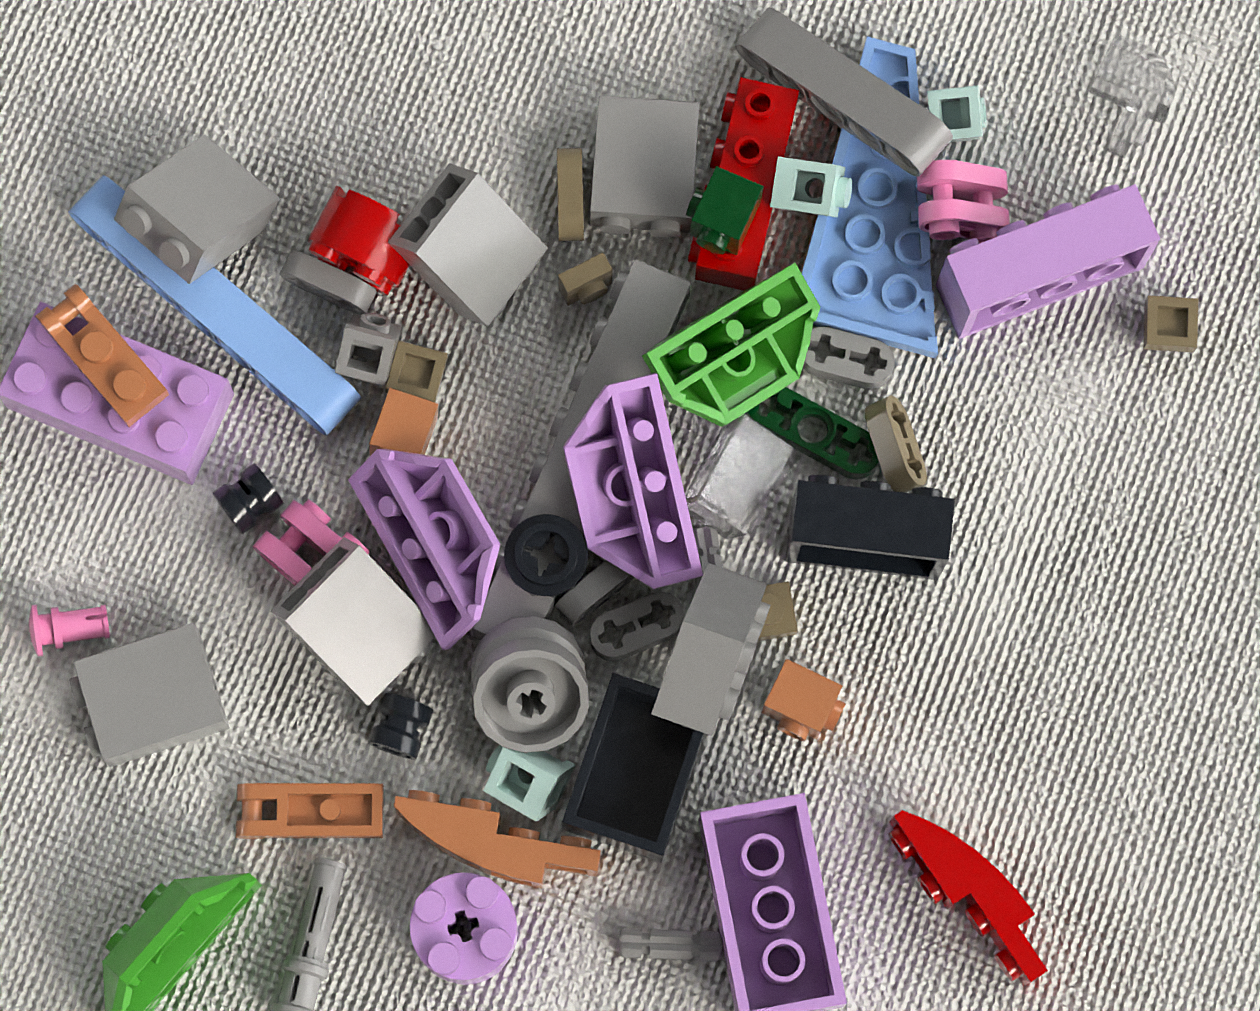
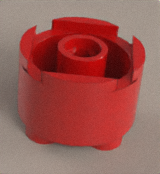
M335 186L307 240L311 244L308 251L317 256L318 260L344 272L347 267L354 269L353 273L362 278L364 282L372 286L377 292L386 296L389 295L392 287H399L410 266L388 243L401 226L397 224L400 214L363 194L350 189L345 193L340 186Z

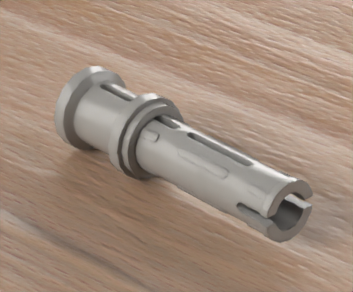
M315 858V865L292 955H286V959L282 960L281 969L285 971L278 1002L271 1004L270 1011H314L321 980L327 979L329 973L328 965L323 960L335 918L344 875L348 868L345 864L329 859Z

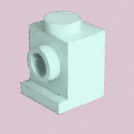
M978 85L927 91L929 112L938 117L951 131L953 138L950 142L979 140L980 137H983V128L987 125L985 101L983 97L980 98Z
M778 156L770 207L838 218L839 207L847 208L852 193V179L844 177L845 167ZM820 179L824 183L823 194L819 198H813L809 192V187L813 181Z
M499 745L488 760L486 771L491 774L483 791L537 822L556 809L576 765L568 760L562 762L545 751L524 753ZM526 771L534 775V778L529 777Z

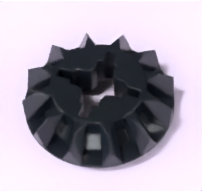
M540 514L529 517L512 530L506 541L504 561L507 572L514 585L519 586L531 596H549L554 598L569 589H573L586 571L588 551L585 539L579 529L563 517L552 514ZM551 536L555 537L553 541L554 555L561 558V561L567 564L560 562L559 564L550 563L547 569L543 570L542 575L539 576V569L537 568L538 559L531 556L530 552L524 550L533 551L535 549L542 551L545 544H549Z

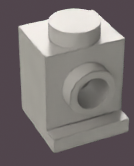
M353 313L349 324H346L335 373L385 386L400 339L402 325L391 323L387 317L376 313H365L362 315ZM354 355L377 361L379 366L354 360L352 357Z

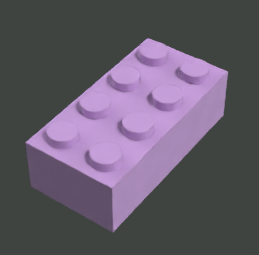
M1136 184L1121 190L1118 185L1105 187L1092 194L1090 202L1074 208L1070 202L1063 203L1043 214L1044 219L1026 226L1024 220L1016 221L999 229L996 232L997 237L979 243L977 238H973L952 247L949 250L950 255L946 256L936 287L958 338H964L1143 269L1160 241V237Z
M40 301L0 384V399L6 408L193 485L234 396L229 380L120 334L169 393V396L132 426L128 427L36 319L35 316L46 307H49L51 310L54 308ZM76 316L65 325V328L73 336L88 323Z
M805 793L700 812L698 822L719 930L722 936V945L735 1011H827L844 1007L847 1004Z

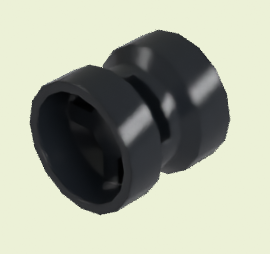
M255 463L241 472V479L233 485L224 484L212 492L222 509L242 534L255 526L256 518L264 512L273 513L284 505L278 492Z
M385 693L380 710L386 719H381L380 724L372 728L368 744L387 753L416 760L421 748L420 732L417 730L429 726L434 710L413 699Z

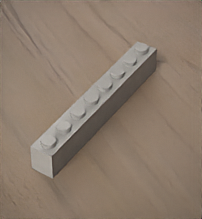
M636 259L628 274L622 271L619 272L609 297L610 300L616 303L609 319L600 316L589 343L596 346L589 364L581 361L574 373L569 389L575 391L576 394L569 410L560 407L555 416L549 435L556 437L549 455L539 454L529 481L536 483L529 501L521 498L518 501L509 523L510 528L514 529L519 523L529 517L540 514H552L563 517L573 523L583 535L563 446L605 385L652 374L642 355L655 344L674 333L690 297L691 282ZM551 536L549 544H545L542 551L535 549L533 551L524 550L530 552L531 556L538 559L537 568L539 569V576L542 575L543 570H546L550 563L559 564L560 562L567 564L561 561V558L554 555L553 541L555 537ZM500 545L492 574L495 578L486 596L481 618L472 628L473 636L478 640H481L491 628L511 618L535 616L549 620L559 598V595L554 598L549 596H531L519 586L514 585L505 567V547Z

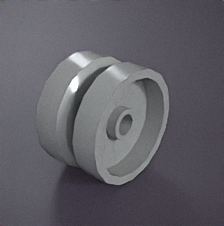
M530 616L511 618L491 628L478 642L471 660V677L475 718L484 733L502 747L524 753L546 751L568 741L582 726L589 707L583 651L573 634L555 621Z

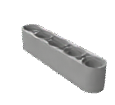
M767 8L735 44V48L740 56L754 69L779 86L799 90L798 99L913 176H920L953 138L948 127L934 114L773 8Z

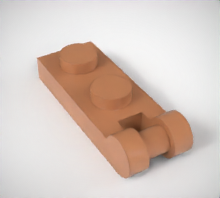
M74 284L64 292L66 298L52 310L46 307L35 317L126 425L130 427L169 396V393L95 307L77 284ZM80 314L88 324L72 336L65 328V325Z
M244 783L237 785V801L242 802L241 820L236 821V838H383V783ZM263 802H277V820H262Z

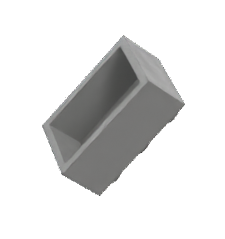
M708 563L683 619L651 713L652 715L711 736L719 718L730 720L771 606L768 603L762 602L767 583Z

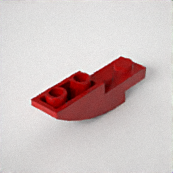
M904 810L895 814L889 821L894 829L888 833L889 838L899 854L905 860L912 856L923 874L918 877V881L934 904L942 901L945 907L949 909L965 898L970 906L965 910L968 920L980 936L990 935L1000 950L994 955L995 959L1011 981L1018 978L1022 985L1026 986L1048 971L1018 927L1034 916L1035 913L1007 878L977 850L951 832L929 820Z

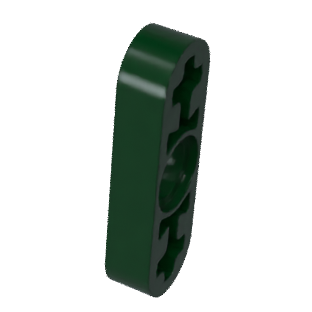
M787 387L772 396L777 398V409L788 415L791 405L799 408L792 417L789 431L781 428L785 421V417L773 411L768 413L767 417L758 414L759 404L745 413L747 420L753 427L847 478L855 480L864 479L870 476L878 466L879 460L868 431ZM815 417L823 421L827 428L826 437L818 443L804 441L798 433V425L803 419ZM836 429L844 433L839 443L852 449L858 443L864 444L867 447L865 456L871 459L869 463L860 460L856 466L851 465L848 462L849 453L837 445L834 455L825 452L833 442Z

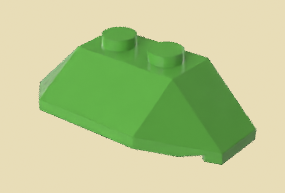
M793 263L732 297L655 344L642 357L651 373H657L660 388L668 402L723 427L800 378L810 344L813 322L817 320L820 305L796 263Z
M250 873L174 879L168 887L163 883L155 887L141 905V908L146 912L132 928L127 923L119 928L105 946L110 952L102 961L105 1011H153L260 889L262 884Z

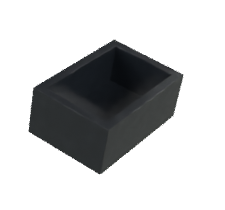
M810 475L808 476V481L798 480L791 506L785 562L938 580L949 561L955 499L943 497L941 490L928 487H916L912 489L911 493L891 491V485L878 481L860 482V487L839 485V479L836 477Z
M612 673L562 820V830L662 863L705 733L652 715L651 713L660 688Z

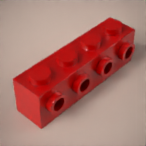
M740 77L737 94L727 92L721 121L730 124L726 140L716 138L710 168L715 169L718 166L763 185L762 199L737 255L725 251L724 254L710 252L697 244V238H692L688 262L697 263L695 280L742 291L756 284L773 210L770 204L778 156L785 157L799 90Z

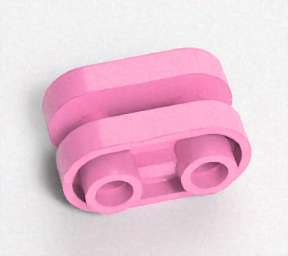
M934 160L920 176H916L917 190L933 195V200L918 206L919 229L929 232L930 238L935 240H950L957 237L965 239L977 238L978 242L982 243L997 237L996 232L1010 224L1009 210L993 205V200L1003 198L1008 194L1007 172L1005 170L957 160Z
M309 499L303 505L293 500L281 513V519L290 528L280 539L265 531L252 546L266 562L294 586L312 569L311 566L295 554L305 541L323 556L343 537L360 545L367 554L370 553L350 533L346 532L341 538L327 526L331 518Z

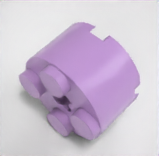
M454 873L437 879L417 897L410 918V935L417 955L433 974L449 982L469 985L492 978L505 966L516 946L518 924L509 897L490 878L473 873ZM466 916L470 923H479V927L471 931L472 940L468 942H462L459 934L450 935V929L457 927V918Z

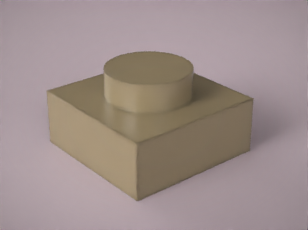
M602 252L558 275V289L567 306L579 300L582 305L591 303L608 292L607 286L612 284L613 269L605 254Z
M1148 295L1144 307L1143 349L1194 353L1197 349L1199 299Z
M398 341L385 392L388 393L389 388H393L436 403L448 353Z
M789 581L767 585L762 602L768 603L771 606L758 641L797 635L798 628Z

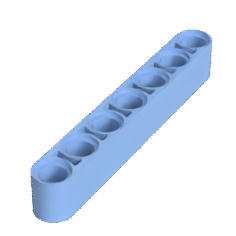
M102 175L68 211L72 219L323 435L328 436L362 398L356 389L340 374L335 373L333 368L214 267L191 284H188L176 272L167 267L162 260L114 220L125 191L111 179Z

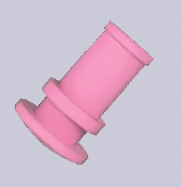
M37 604L31 605L29 632L37 656H43V645L55 644V648L60 649L63 648V643L110 638L106 605L59 612L58 607L50 608L51 613L38 615Z

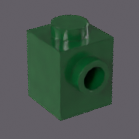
M716 166L706 190L697 187L688 205L686 216L692 218L690 236L697 238V244L710 252L724 254L725 251L737 255L761 203L764 186Z

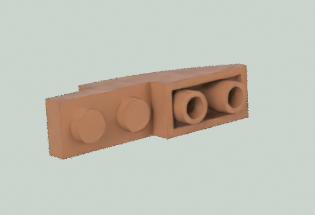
M409 790L408 798L395 796L394 808L396 813L415 832L439 850L485 874L539 889L543 888L545 869L596 877L598 875L601 850L591 849L592 841L589 839L561 836L559 844L539 840L540 832L517 827H509L508 835L499 834L500 813L491 811L492 804L482 800L461 798L460 806L439 803L440 795L427 791Z

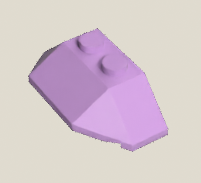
M657 373L605 385L563 446L587 549L653 589L703 576Z
M376 449L348 480L442 650L451 649L481 618L500 543L452 459L390 449Z

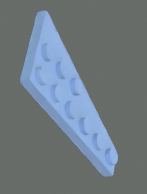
M867 36L859 65L919 104L915 49ZM842 128L832 164L845 167L844 177L852 179V193L848 207H839L838 218L824 215L817 216L802 271L804 279L820 305L818 317L813 322V326L830 327L879 340L887 346L936 359L938 345L937 336L935 335V305L931 282L929 232L919 229L918 206L927 202L926 194L917 190L916 176L906 172Z

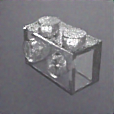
M746 415L739 416L723 426L685 493L689 515L705 526L714 528L720 536L727 540L752 534L765 517L766 508L763 505L769 493L776 490L783 483L789 472L790 466L786 462L794 448Z

